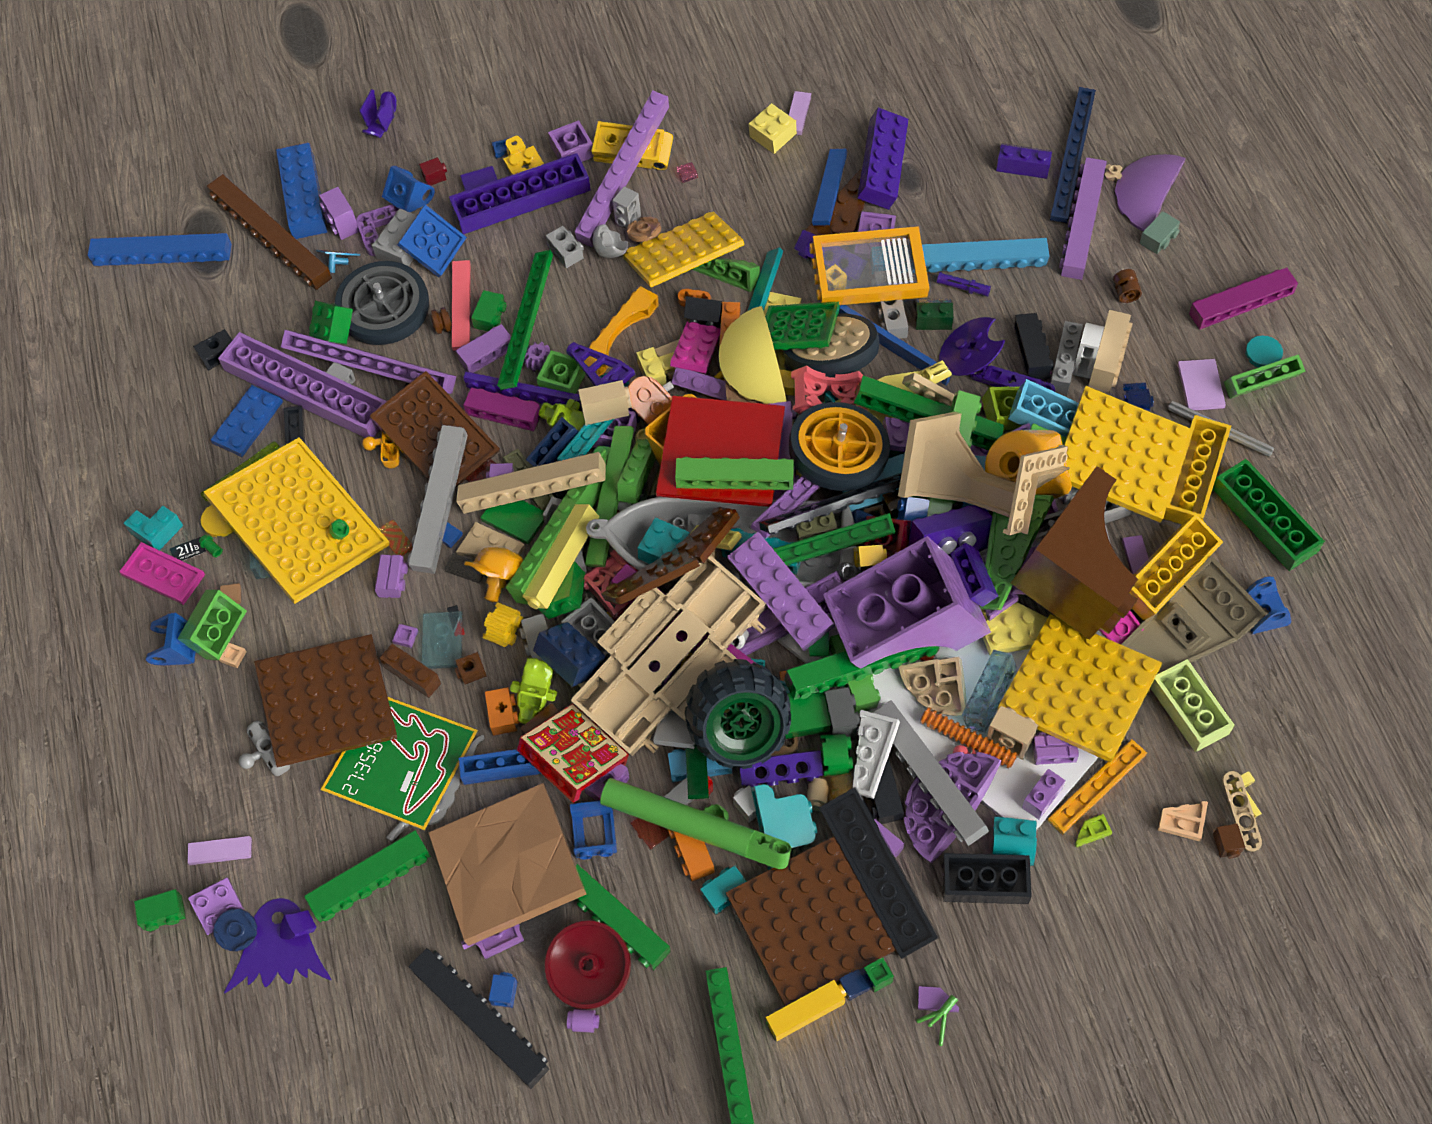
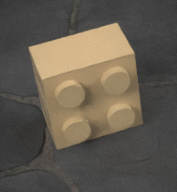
M1000 706L989 726L987 737L989 741L994 740L995 744L998 742L1000 743L999 746L1002 747L1004 745L1005 749H1011L1013 753L1017 752V757L1023 760L1033 741L1038 724L1029 717H1022L1017 714L1012 708Z

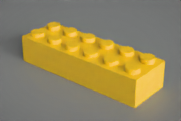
M1194 415L1190 425L1189 438L1163 519L1183 524L1186 520L1197 514L1203 520L1231 425Z
M1197 514L1186 520L1133 574L1138 578V581L1129 593L1138 598L1132 609L1143 621L1155 615L1223 543Z

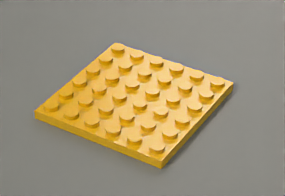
M1085 386L1064 446L1068 447L1066 463L1067 467L1070 468L1068 472L1071 485L1080 489L1095 467L1098 466L1117 479L1106 501L1161 522L1189 438L1190 428Z
M1050 614L1001 700L997 711L1000 706L1012 708L1022 717L1033 719L1038 724V730L1111 763L1159 672L1162 662L1097 634L1089 640L1060 618Z

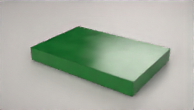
M521 500L487 508L480 518L482 522L529 545L544 523V511Z

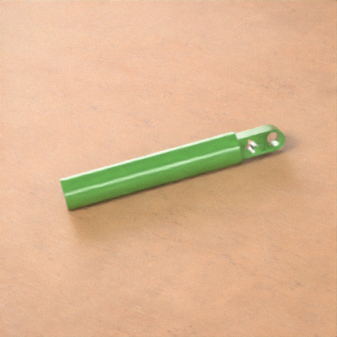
M610 778L604 786L600 800L601 805L776 869H784L788 866L791 846L784 840Z

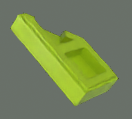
M1104 814L1084 821L1075 843L1076 847L1112 835L1113 832Z

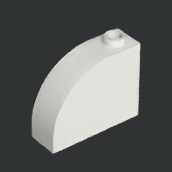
M1090 323L1085 324L1072 375L1091 378L1104 330L1103 326Z

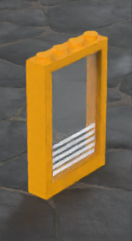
M919 226L813 236L812 243H809L810 254L814 256L812 259V269L816 270L814 283L818 285L816 297L817 300H820V303L839 302V305L928 297L929 282Z

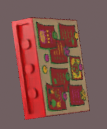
M573 703L520 737L517 751L573 803L580 798L582 790L618 765L622 764L625 766L629 756L624 748L612 740L608 734L601 730L595 722L591 721Z

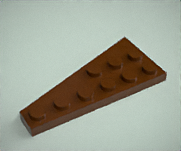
M861 169L837 194L830 225H813L811 223L806 231L817 236L855 232L866 202L858 199ZM849 245L839 246L846 251L849 249ZM830 252L828 256L833 258V254Z

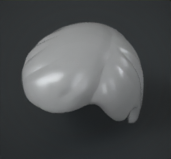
M605 224L595 228L592 240L594 249L600 256L616 258L626 253L628 241H622L620 233L609 230Z

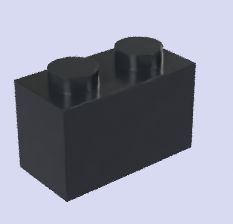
M686 297L684 318L689 323L696 322L699 324V321H703L708 326H716V323L721 324L722 301Z

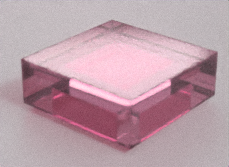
M692 162L676 167L682 183L698 178V173Z

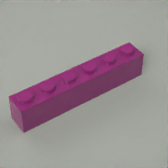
M1287 267L1281 270L1277 269L1268 275H1261L1255 280L1245 281L1239 286L1230 287L1218 294L1214 293L1205 299L1194 301L1189 315L1199 330L1292 295L1296 290L1298 282Z

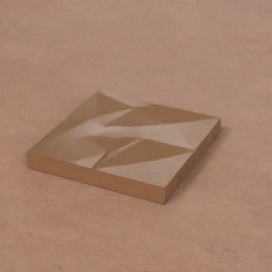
M543 783L429 832L463 939L468 946L586 895L553 804Z

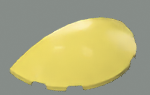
M759 306L740 315L727 328L719 347L720 368L728 385L736 389L743 398L749 401L752 399L760 401L763 404L787 402L768 324L762 306Z

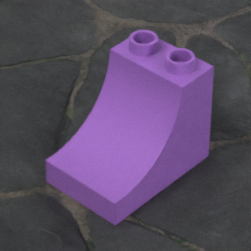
M928 536L823 594L851 663L860 669L889 655L914 648L941 646L958 651L991 633L979 605L970 600L953 559Z

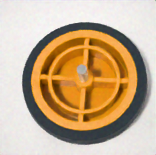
M827 402L810 407L799 415L789 435V455L791 460H794L795 468L807 480L823 488L837 491L863 488L874 482L882 474L888 462L890 440L885 427L873 414L852 404Z

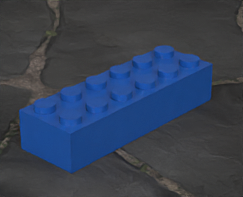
M310 143L276 149L288 226L292 236L295 239L327 233L324 212L319 204L322 202L319 196L321 193L315 158Z

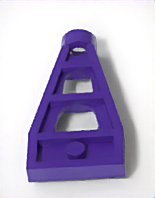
M576 342L571 343L567 347V355L576 361L594 386L623 380V384H625L635 375V371L621 360L579 345ZM592 356L597 360L588 367L583 361ZM602 365L613 368L603 378H600L595 372Z

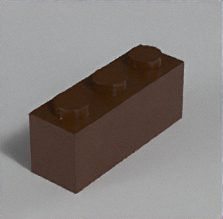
M391 644L379 658L385 669L428 698L442 684L437 673L394 644Z

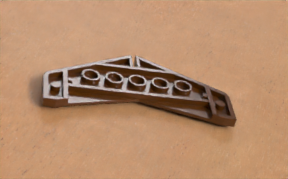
M725 507L713 509L711 511L712 514L682 542L678 543L671 552L663 554L658 560L619 583H612L607 586L606 591L601 594L604 600L618 605L626 603L700 567L699 563H705L739 520L740 516L736 509Z

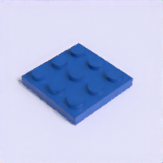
M425 204L397 246L439 278L467 237Z

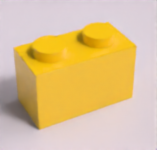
M883 545L853 548L854 563L857 568L871 567L887 559L886 549H883Z

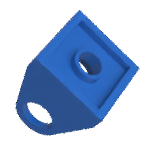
M391 166L382 198L397 208L411 213L428 204L434 197L435 189L431 185L413 178V174L410 171L398 166ZM430 190L429 196L423 200L424 193Z
M1264 577L1255 581L1246 591L1261 607L1266 608L1269 613L1250 630L1251 633L1256 634L1290 625V612L1288 608L1284 607L1277 591L1274 577Z
M170 613L151 622L150 629L156 633L166 634L163 647L146 655L148 663L153 665H183L195 662L196 652L177 639L187 623L186 619L177 613ZM160 625H161V626H167V628H166V629H162V628H158V627H156V626H160ZM153 657H159V658H163V659H165V660H155V659H152V658H153Z

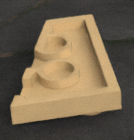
M475 522L456 553L459 556H464L465 554L473 555L476 558L483 548L499 547L521 555L525 545Z

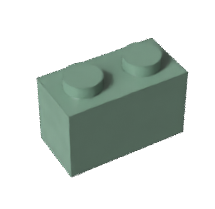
M1162 211L1142 233L1139 244L1158 254L1161 249H1166L1172 238L1175 239L1180 231L1178 229L1180 221Z

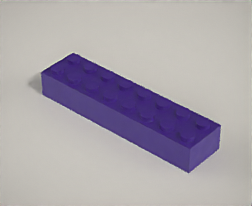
M578 153L449 196L462 234H466L591 191L589 176Z

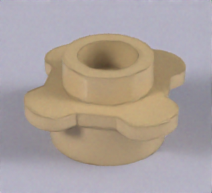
M1106 165L1105 177L1108 180L1116 181L1121 179L1122 167L1120 165Z

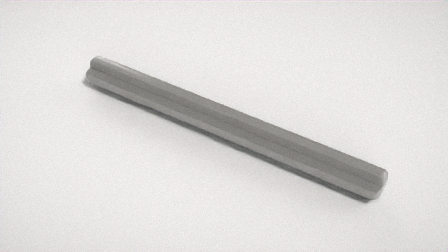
M1174 401L1168 407V410L1191 421L1194 415L1211 419ZM1233 428L1230 429L1228 438L1266 456H1271L1274 450L1273 447Z

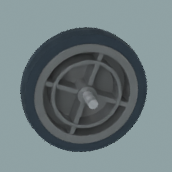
M378 261L361 266L351 272L340 284L336 293L335 304L353 309L349 329L351 337L366 344L386 345L409 337L422 325L429 310V295L423 279L414 269L399 262Z

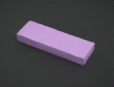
M797 91L794 93L789 116L796 120L797 135H802L811 93Z
M246 836L188 843V864L196 865L251 858L252 838Z

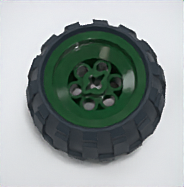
M734 659L733 662L726 663L724 660L715 663L714 668L709 671L705 669L698 676L696 685H692L687 695L685 722L691 740L709 760L716 761L724 767L732 769L733 766H739L742 769L752 768L753 764L759 762L763 764L771 759L773 752L781 749L786 740L785 735L790 731L791 703L787 692L780 680L772 675L770 670L758 663L753 662L750 664V662L744 659ZM726 709H730L728 713H724Z

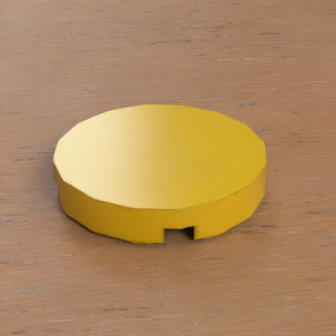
M212 505L207 507L202 513L201 526L208 535L224 537L234 532Z

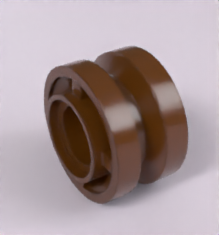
M445 307L440 308V312H437L436 309L431 310L432 315L430 316L437 334H442L443 329L450 332L452 324Z

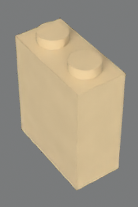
M623 380L578 390L586 425L629 416L628 408H632L628 387H624Z

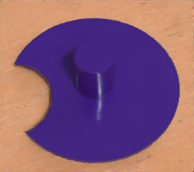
M980 317L970 320L959 326L948 336L940 350L939 361H944L952 375L964 376L975 373L986 367L997 357L1005 340L993 341L988 337L989 328L996 320L995 318Z

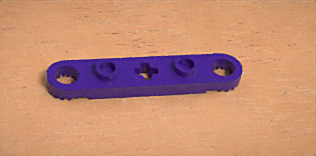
M991 365L981 369L982 372L979 375L976 373L969 374L972 380L994 387H1020L1028 379L1055 392V386L1051 383Z

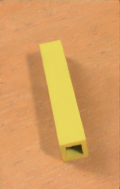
M575 504L523 594L530 607L534 609H547L589 536L586 531L588 522L600 517L589 504Z

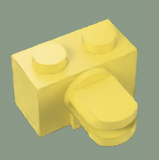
M654 347L636 352L638 366L642 375L652 377L662 386L665 385V374L676 369V367L670 366L674 352L660 357L657 356Z

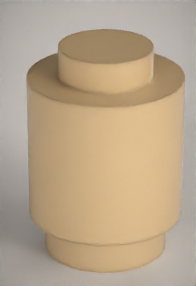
M814 778L808 784L807 800L811 802L812 809L815 811H820L819 807L827 803L829 787L824 779Z

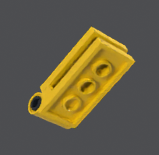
M598 121L592 147L594 161L613 163L633 126ZM657 129L637 167L649 169L653 167L657 170H666L673 135L664 132V130Z

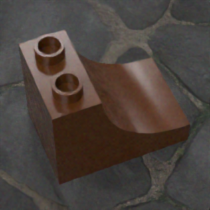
M1098 466L1095 467L1011 582L1016 588L1089 640L1099 629L1109 634L1120 619L1129 613L1138 598L1129 593L1138 581V578L1117 557L1105 528V504L1108 494L1117 479Z

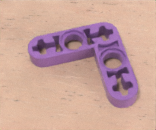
M393 204L362 213L356 218L366 251L370 256H375L370 244L378 238L375 228L389 224L396 214L395 211L399 210ZM379 215H385L383 219H377ZM363 221H366L368 226L364 227ZM366 233H373L371 237H365Z

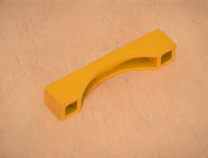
M640 286L631 294L630 299L621 306L617 315L611 318L608 326L601 330L599 337L592 341L589 348L609 356L612 343L624 329L652 315L659 306L658 295ZM589 356L584 362L590 367L597 359ZM602 365L595 371L596 374L600 377L608 369V366Z

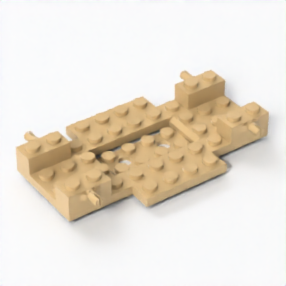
M711 555L704 564L699 563L700 567L687 572L667 595L663 594L656 587L636 598L597 641L611 656L587 682L578 684L581 689L571 699L576 706L631 756L644 746L652 753L656 752L650 745L656 750L659 747L650 739L656 731L657 725L671 710L685 721L686 700L692 685H696L698 676L705 669L709 671L715 667V663L723 660L729 663L737 659L727 650L728 646L737 636L741 637L752 626L760 634L766 629L758 621L760 614L767 608L766 603ZM682 610V612L680 613V615L670 624V626H669V627L660 635V637L650 646V648H649V649L641 656V658L631 667V669L628 670V668L635 662V660L645 651V649L654 641V639L664 630V628H665V627L674 619V617ZM679 631H685L688 635L684 642H679L676 639V634ZM708 633V638L666 685L656 694L653 693L694 646L702 640L703 636ZM658 661L660 669L657 672L650 671V662Z

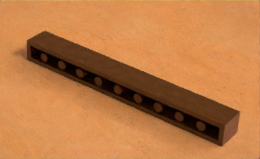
M223 174L207 185L208 195L211 200L217 201L222 210H227L234 220L237 219L245 230L248 229L255 239L258 238L265 248H269L276 258L279 257L286 267L292 268L293 273L297 277H302L308 287L312 286L315 290H318L332 279L329 268Z

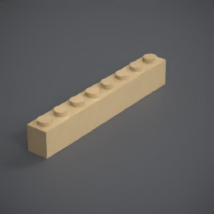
M600 452L461 484L458 485L456 502L465 514L605 481L606 464Z

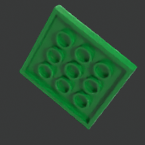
M839 302L769 306L765 318L774 350L829 347L840 310Z

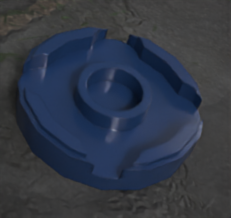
M231 909L223 912L217 918L214 925L216 942L223 949L229 951H240L247 948L257 935L255 918L250 912L243 909Z

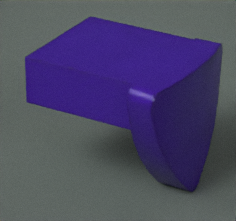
M309 911L285 914L280 926V938L289 940L314 932L317 927Z

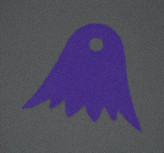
M277 898L265 903L257 911L254 917L257 923V935L254 941L244 949L239 964L224 993L233 989L247 976L248 985H250L259 973L264 987L270 985L277 972L287 984H291L295 969L305 978L308 977V969H310L317 975L331 980L315 951L309 933L289 940L280 938L281 923L275 924L272 922V915L275 912H282L283 915L301 912L294 902L284 898Z

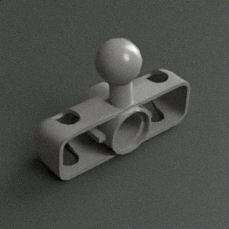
M254 721L249 724L247 734L258 751L252 754H242L238 760L239 765L244 769H249L256 760L263 758L274 776H280L288 771L290 765L277 768L272 746L269 750L264 751L266 745H272L269 730L262 721ZM269 761L271 762V764H272V766H273L272 769H271V767H270L269 764H268Z

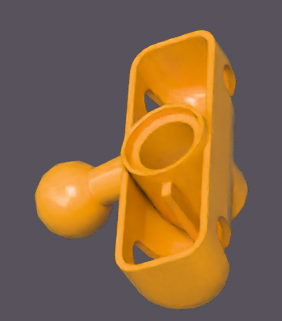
M383 432L381 438L375 439L372 436H368L363 439L362 445L367 451L374 450L376 446L381 445V462L384 467L392 469L399 465L400 450L394 443H391L392 441Z

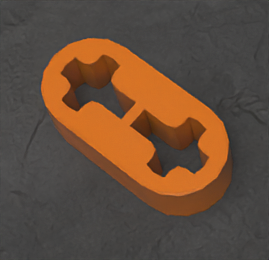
M682 289L678 293V302L683 307L686 304L685 296L711 300L710 294L706 291Z

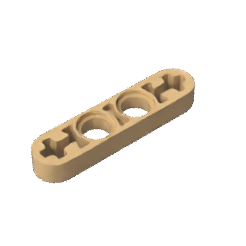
M1230 771L1222 777V785L1235 824L1238 823L1245 844V850L1249 852L1257 851L1262 846V839L1243 779L1239 773ZM1229 775L1238 779V782H1235L1236 789L1241 788L1242 792H1234L1230 795L1229 790H1233L1232 784H1227L1226 780L1229 779ZM1240 795L1244 798L1245 802L1242 807H1236L1233 804L1234 796ZM1245 815L1250 818L1251 824L1249 827L1244 828L1240 825L1239 819L1241 816ZM1254 828L1255 833L1250 834L1252 839L1257 840V843L1254 844L1255 848L1246 844L1249 837L1248 834L1243 835L1242 831H1249Z

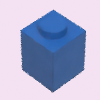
M501 972L500 975L493 974L489 996L491 1005L513 1008L518 982L512 974Z

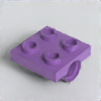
M228 877L188 897L207 935L214 932L215 922L223 912L231 909L245 910Z

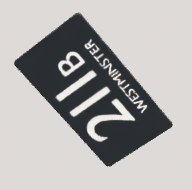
M201 537L170 548L172 557L183 561L206 552L205 548L200 547L199 540Z

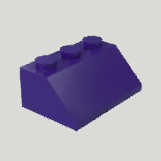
M1002 143L996 171L1047 179L1052 151Z

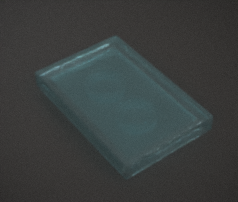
M462 611L423 614L422 664L429 669L458 667L455 660L462 658Z

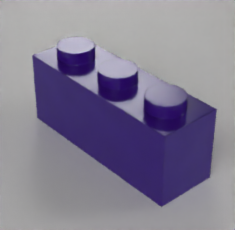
M965 542L950 553L970 600L983 607L998 597L977 549Z

